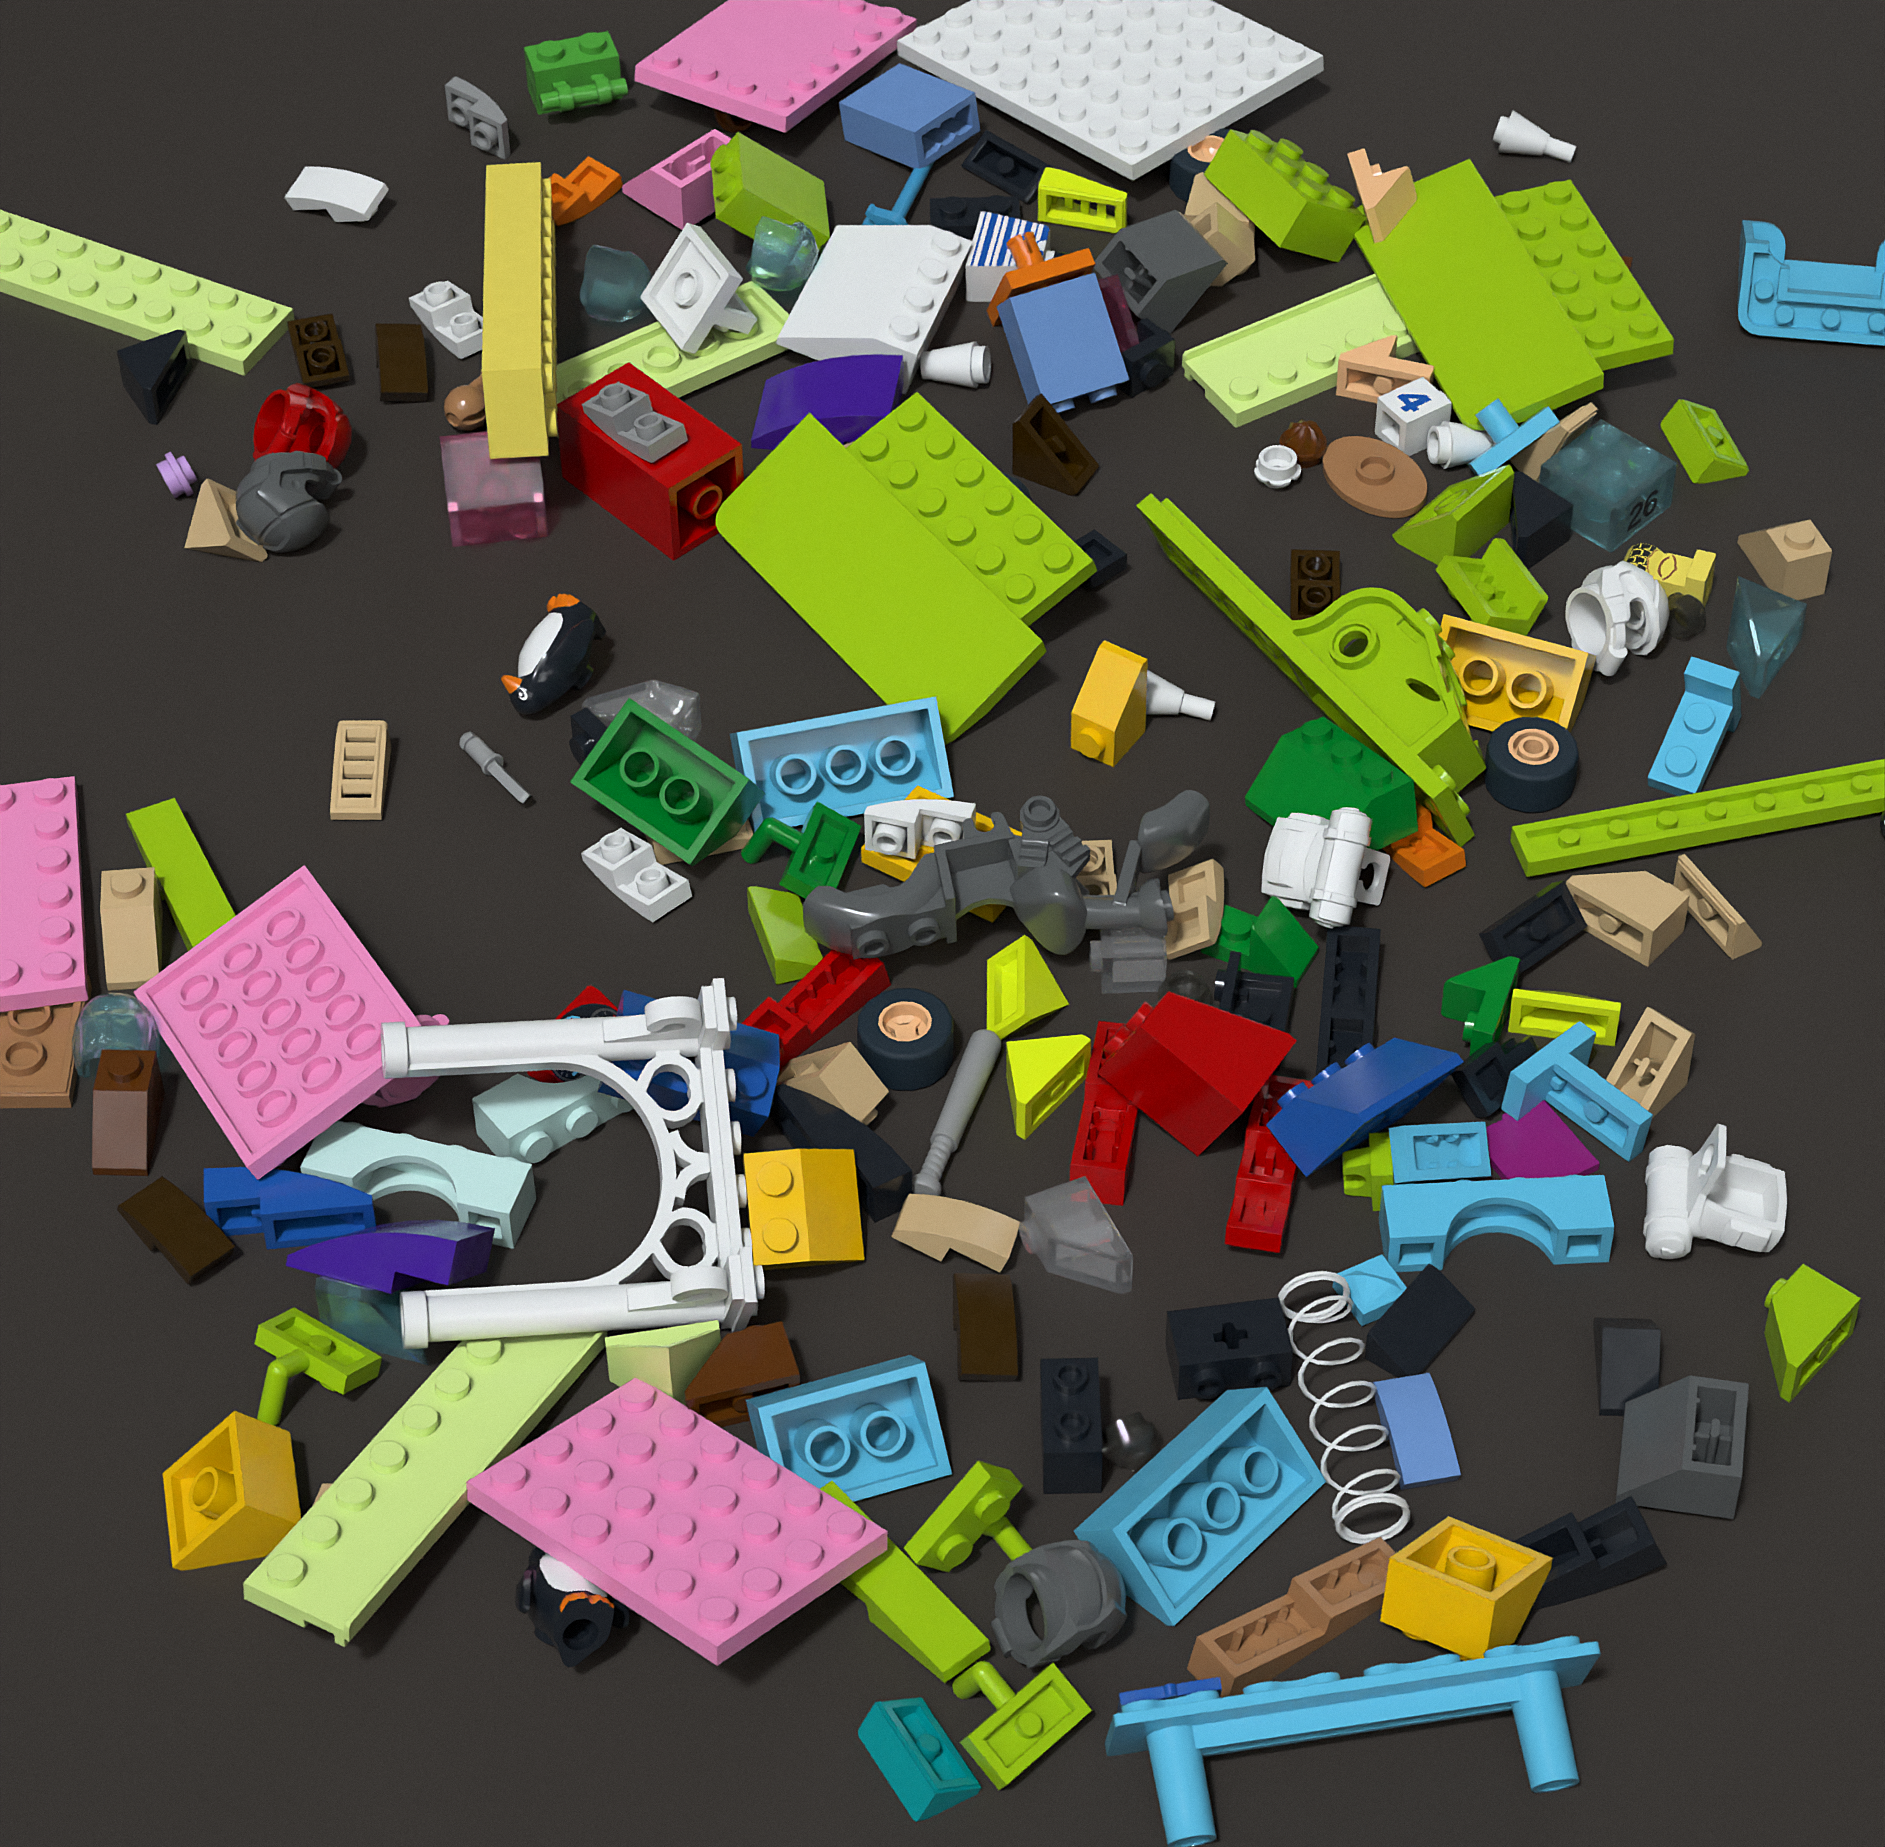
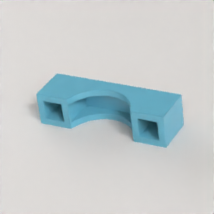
M1568 1175L1565 1177L1548 1178L1516 1177L1506 1180H1459L1443 1183L1382 1185L1379 1227L1384 1258L1395 1272L1422 1271L1429 1263L1442 1270L1448 1255L1459 1243L1472 1236L1484 1233H1507L1524 1238L1539 1247L1553 1265L1609 1262L1614 1222L1604 1175Z

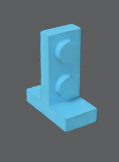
M1692 656L1684 672V695L1647 777L1648 786L1676 796L1701 792L1726 731L1734 733L1741 718L1740 672Z
M1581 1021L1577 1022L1510 1072L1501 1109L1515 1120H1520L1535 1106L1545 1100L1626 1161L1630 1162L1643 1151L1653 1114L1599 1076L1596 1071L1587 1067L1596 1032Z

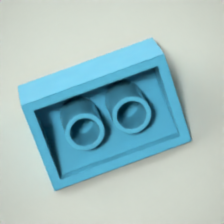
M912 1355L746 1400L759 1452L819 1489L832 1480L853 1502L952 1474L926 1364Z

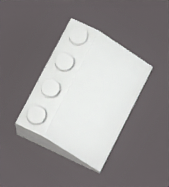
M837 225L785 322L776 344L819 361L851 355H903L904 385L902 393L906 394L920 366L921 354L923 351H927L962 280L973 241L932 225Z

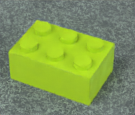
M1230 129L1203 175L1279 247L1339 263L1353 240L1354 234L1358 232L1366 218L1353 205L1355 198L1342 188L1332 186L1327 181L1329 174L1321 167L1311 162H1306L1301 157L1304 153L1303 150L1293 142L1283 138L1279 142H1274L1256 130H1251L1249 134Z

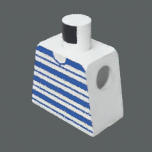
M981 212L966 263V301L991 302L1004 274L1018 269L1006 245L1008 240L1016 235L1021 234L1023 240H1025L1024 233L1033 232L1044 261L1069 253L1050 251V229L1046 225L994 213Z

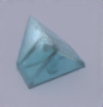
M1738 576L1726 649L1737 671L1740 672V676L1750 696L1760 699L1801 641L1807 604Z
M325 1276L317 1277L315 1293L321 1323L369 1350L428 1365L423 1348L403 1349L400 1293L407 1292V1288L390 1294Z

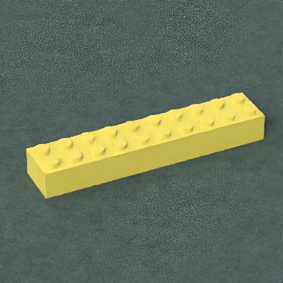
M541 162L486 165L482 380L490 459L549 456V437L558 436L556 416L555 223L552 218L551 178L542 179Z

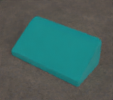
M922 1697L874 1703L858 1729V1736L915 1822L929 1819L979 1793L982 1787Z

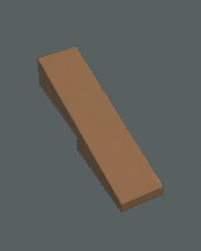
M1378 1537L1293 1577L1286 1595L1197 1636L1187 1669L1197 1680L1220 1677L1222 1686L1220 1698L1242 1695L1245 1687L1271 1680L1382 1608L1389 1558L1396 1554V1552L1381 1537Z

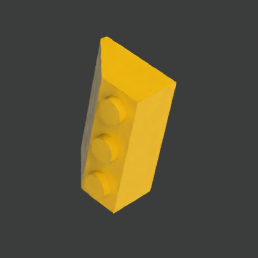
M1446 614L1443 615L1440 626L1442 632L1438 635L1449 645L1455 654L1451 663L1460 679L1467 705L1463 709L1468 725L1494 731L1504 722L1519 717H1540L1558 723L1571 733L1584 703L1596 655Z

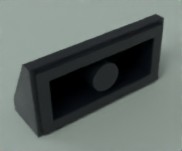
M988 130L984 132L961 165L963 169L1011 196H1019V200L1027 205L1032 204L1038 199V184L1045 168H1053L1051 165Z
M1429 1263L1370 1329L1366 1339L1365 1359L1398 1378L1423 1374L1475 1314V1308L1439 1269Z

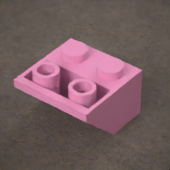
M714 129L622 185V192L683 230L686 223L694 225L715 212L710 163L717 148L723 144L727 145L731 138Z

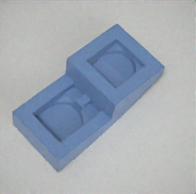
M1430 1373L1373 1382L1377 1387L1374 1396L1381 1426H1384L1389 1431L1385 1440L1390 1441L1396 1471L1401 1475L1399 1480L1400 1489L1404 1490L1457 1481L1461 1476L1447 1420Z

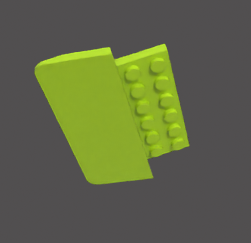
M1468 159L1414 182L1417 194L1416 202L1384 241L1374 243L1367 218H1365L1358 232L1354 234L1355 241L1426 363L1434 366V377L1447 399L1452 402L1451 406L1459 420L1468 428L1485 430L1475 415L1497 398H1499L1515 422L1521 423L1527 421L1544 407L1549 406L1551 410H1554L1603 389V370L1673 354L1674 339L1571 180L1551 182L1544 186L1522 191H1512L1493 197L1472 161ZM1360 205L1359 207H1357V209L1365 215L1363 206Z
M918 392L913 394L847 448L809 412L721 504L716 514V527L720 535L886 705L936 697L945 745L954 741L984 717L1047 652L1043 641L1028 626L1097 572L1093 559Z

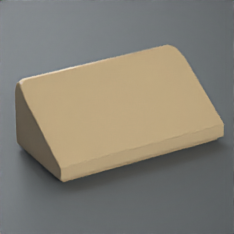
M1685 854L1678 856L1673 885L1690 896L1687 910L1732 960L1760 948L1762 941L1739 913Z

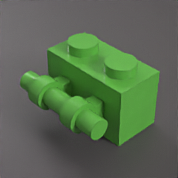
M608 31L600 33L590 32L579 37L558 41L549 40L537 45L524 47L528 91L538 115L555 111L574 110L575 107L596 103L598 105L611 103L612 100L622 99V96L628 95L626 80L621 78L619 55Z

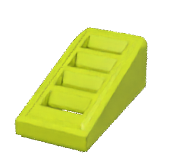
M1045 168L1038 184V221L1117 233L1120 229L1127 227L1128 193L1063 170ZM1074 199L1081 200V205L1075 203ZM1090 202L1097 203V210L1090 208ZM1106 204L1115 206L1114 216L1106 214Z

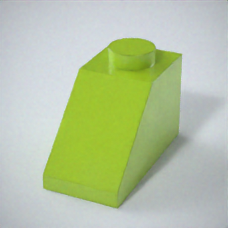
M1802 1264L1788 1280L1780 1278L1770 1289L1764 1306L1769 1309L1764 1334L1780 1397L1789 1403L1853 1334L1861 1300L1858 1296L1805 1264Z

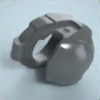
M294 451L291 453H270L261 456L255 460L250 468V473L242 479L237 487L235 502L238 519L236 524L252 541L258 545H263L264 549L276 553L301 550L316 540L328 527L330 515L322 503H318L317 500L329 499L341 483L342 475L326 462V457L314 453Z
M1065 1540L1037 1547L1008 1563L994 1585L996 1591V1619L991 1622V1627L1004 1657H1013L1019 1663L1027 1665V1668L1061 1660L1060 1657L1069 1655L1080 1644L1086 1649H1096L1117 1634L1127 1618L1125 1609L1126 1592L1122 1576L1115 1564L1106 1555L1099 1552L1096 1546L1089 1541ZM1033 1588L1038 1596L1043 1612V1641L1032 1630L1026 1613V1599L1032 1594Z

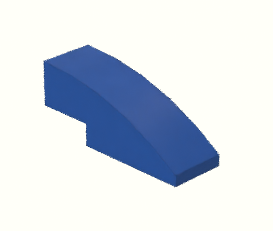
M247 1167L204 1168V1206L206 1214L226 1236L264 1233L267 1250L310 1246L355 1231L377 1226L372 1195L348 1185L310 1174L272 1169L257 1180Z

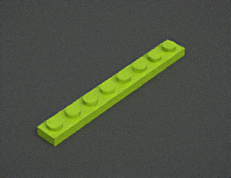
M1885 759L1512 826L1510 841L1526 877L1879 813L1885 810Z

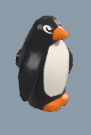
M558 594L557 597L553 596L548 601V615L533 629L519 654L518 678L509 675L501 677V681L509 693L510 702L515 710L521 714H535L551 705L570 688L575 691L581 689L593 674L594 668L588 663L593 640H601L606 634V630L598 615L590 607L570 594Z
M537 1546L532 1549L528 1558V1568L516 1586L515 1605L519 1612L527 1613L531 1622L536 1626L534 1630L535 1636L542 1642L556 1647L563 1665L568 1668L574 1667L604 1644L610 1634L611 1625L618 1629L628 1626V1607Z

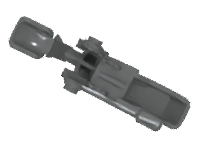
M1185 790L1166 805L1145 813L1141 819L1138 840L1129 841L1115 895H1090V892L1076 879L1090 861V848L1086 844L1083 846L1082 840L1078 836L1074 837L1073 831L1059 817V809L1050 798L1046 796H1033L1025 802L1020 810L1022 836L1011 832L1004 815L1000 812H993L991 814L994 827L987 832L978 831L974 827L973 819L967 818L962 824L964 839L934 845V853L924 854L910 877L899 886L889 887L880 884L847 893L831 886L816 887L806 897L803 904L805 932L815 941L829 949L852 955L853 960L863 957L875 958L903 951L913 945H929L942 938H946L947 944L957 942L956 921L962 915L973 908L983 905L1001 904L1013 907L1019 920L1046 950L1057 955H1066L1074 951L1083 940L1087 929L1141 927L1147 932L1166 936L1168 932L1167 922L1174 920L1173 906L1167 890L1160 891L1153 878L1147 881L1139 892H1135L1139 873L1156 872L1177 864L1199 846L1209 828V802L1201 793Z

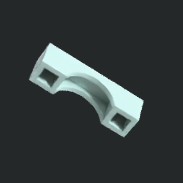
M516 1074L472 1098L476 1132L483 1142L498 1157H512L520 1162L529 1164L543 1160L554 1150L576 1138L588 1135L597 1126L634 1108L627 1100L599 1093L600 1080L589 1075L569 1082L545 1083Z
M336 1121L329 1129L316 1136L300 1166L301 1173L348 1185L372 1195L373 1201L382 1196L400 1191H420L433 1194L446 1201L455 1210L459 1217V1222L495 1228L492 1244L514 1249L536 1201L532 1164L520 1162L512 1157H498L471 1151L459 1145L449 1146L418 1139L409 1134H395L373 1129L356 1122Z

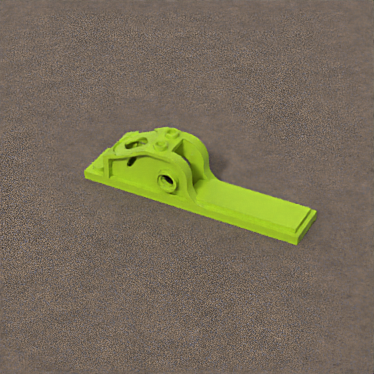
M1150 493L1136 505L1166 557L1335 725L1414 780L1415 800L1431 811L1432 821L1454 843L1462 847L1475 836L1466 819V816L1471 811L1457 793L1487 767L1479 741H1473L1463 707L1467 705L1460 679L1451 663L1455 654L1449 645L1438 635L1442 632V629L1426 609L1422 608L1416 612L1399 595L1383 588H1362L1341 596L1325 610L1313 617L1303 620H1291L1168 498L1160 502ZM1354 639H1357V640L1354 641L1349 647H1347V648L1344 650L1345 646H1346L1350 641H1352V640H1354Z

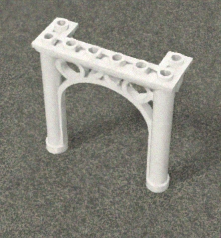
M714 978L711 986H702L698 999L673 996L651 1001L644 1007L645 1014L417 1027H406L405 1022L381 1023V1057L384 1079L568 1070L589 1075L604 1082L623 1096L642 1119L654 1144L660 1172L659 1203L654 1222L640 1246L622 1264L600 1276L581 1281L401 1292L400 1319L404 1350L427 1348L428 1342L674 1327L718 1320L721 1329L731 1328L732 1333L747 1327L750 1317L757 1315V1299H764L765 1284L762 1265H753L750 1229L741 1228L739 1208H745L747 1202L744 1174H735L734 1155L741 1153V1131L738 1121H730L728 1102H735L736 1081L733 1068L725 1069L723 1050L730 1049V1031L737 1028V1008L735 998L726 997L724 978ZM685 1057H694L695 1066ZM652 1059L644 1067L638 1081H635L622 1069L608 1062ZM666 1071L675 1072L686 1081L689 1102L685 1107L676 1111L665 1110L659 1107L647 1094V1089L653 1077ZM699 1110L704 1153L689 1148L681 1140L678 1130L669 1133L667 1128L674 1129L685 1126L693 1120ZM676 1164L679 1165V1166H681L682 1168H684V1169L680 1172V1174H679L677 1180H676ZM706 1180L710 1220L705 1214L693 1208L682 1207L672 1212L673 1204L683 1206L685 1193L690 1186L697 1181ZM686 1225L697 1230L703 1242L702 1250L704 1256L702 1261L687 1267L680 1266L670 1258L661 1241L673 1227ZM650 1259L663 1276L670 1280L625 1284Z

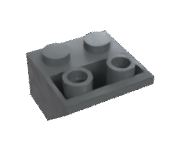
M1173 210L1120 229L1096 258L1094 269L1139 318H1148L1158 327L1171 334L1228 263L1181 212Z
M1690 1375L1626 1402L1615 1503L1632 1496L1637 1506L1733 1519L1742 1479L1749 1383Z

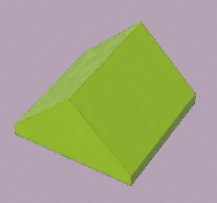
M1508 464L1448 486L1392 534L1396 543L1436 565H1439L1444 555L1471 557L1509 523L1514 481L1512 467Z

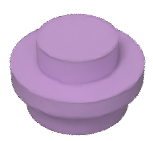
M171 452L164 455L166 459L156 464L174 498L186 493L187 497L194 494L190 484L196 482L197 478L184 455L175 460Z

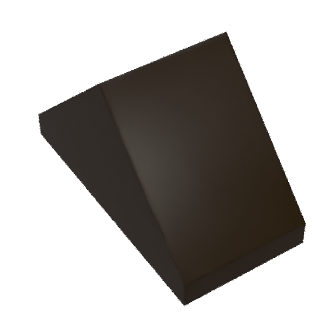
M1042 393L1035 396L1013 422V475L1073 496L1079 492L1100 466Z

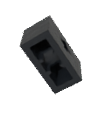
M1279 1297L1167 1311L1165 1347L1177 1400L1192 1398L1211 1399L1222 1395L1227 1390L1267 1387L1270 1391L1278 1387L1290 1386L1293 1350Z
M1098 1358L1040 1359L1043 1494L1101 1493L1103 1449Z

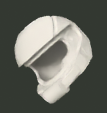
M1620 561L1615 566L1600 567L1588 574L1582 586L1575 589L1569 595L1565 609V617L1568 631L1572 638L1571 645L1573 649L1596 655L1593 670L1600 671L1606 676L1615 675L1628 653L1627 649L1634 655H1647L1662 639L1670 615L1666 592L1658 580H1654L1652 575L1626 561Z

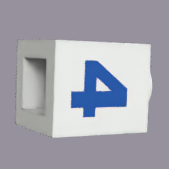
M1421 377L1378 397L1375 434L1384 442L1398 448L1408 456L1416 454L1427 448V436L1432 426H1440L1443 421L1450 422L1452 402L1447 399L1443 392L1438 391L1424 377Z

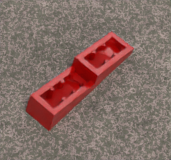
M831 950L779 1002L768 996L741 1024L779 1035L780 1069H782L789 1060L799 1056L862 1008L869 1000L891 986L884 962L877 957H863L853 960L852 955Z
M1098 1021L1085 1081L1084 1103L1070 1164L1068 1200L1119 1206L1124 1204L1139 1108L1097 1072L1110 1057L1103 1050L1104 1046L1125 1023Z

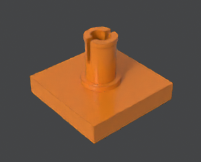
M1025 232L1023 235L1025 240H1023L1021 234L1008 240L1006 243L1007 248L1010 250L1018 269L1004 274L986 310L992 326L1002 324L996 306L1007 299L1091 274L1096 263L1090 249L1086 248L1044 261L1033 232Z

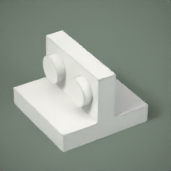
M686 223L640 296L642 301L679 348L693 354L697 352L712 327L722 332L732 329L748 334L757 321V318L735 292L743 278L701 227Z

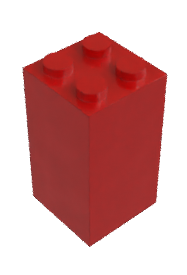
M630 362L557 404L556 415L562 477L673 561L719 533L716 527L717 511L721 504L744 481L742 444ZM620 382L649 394L654 412L683 423L688 441L655 462L650 463L628 451L603 432L584 413L582 404L598 395L605 386Z

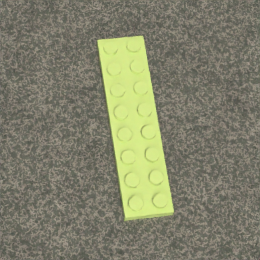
M0 210V292L142 341L177 329L185 330L191 358L244 376L288 331L287 321L294 320L293 308Z

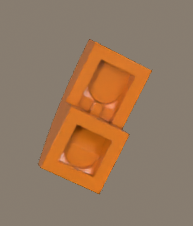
M589 156L565 179L554 173L550 177L553 201L552 218L557 226L570 223L601 206L624 185L620 174Z
M1416 801L1418 831L1382 849L1408 875L1422 886L1427 887L1466 867L1465 850L1433 829L1431 811Z

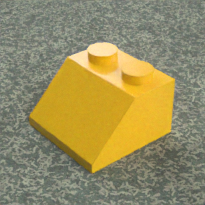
M790 1149L743 1155L753 1265H762L763 1270L864 1261L854 1149Z
M233 1411L163 1473L172 1568L185 1571L266 1557L301 1519L290 1432L237 1411Z
M1448 1516L1389 1558L1380 1621L1402 1630L1403 1634L1409 1638L1429 1641L1453 1651L1454 1654L1459 1655L1460 1659L1464 1661L1484 1658V1652L1496 1647L1512 1645L1515 1642L1551 1570L1553 1558Z

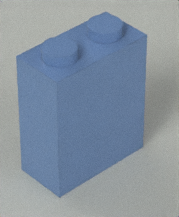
M900 63L839 102L845 141L912 168L921 169L928 166L980 131L975 92Z
M1095 273L1014 296L996 306L1028 405L1035 396L1042 393L1057 413L1060 414L1074 409L1073 400L1089 396L1091 404L1117 395L1115 387L1129 381Z

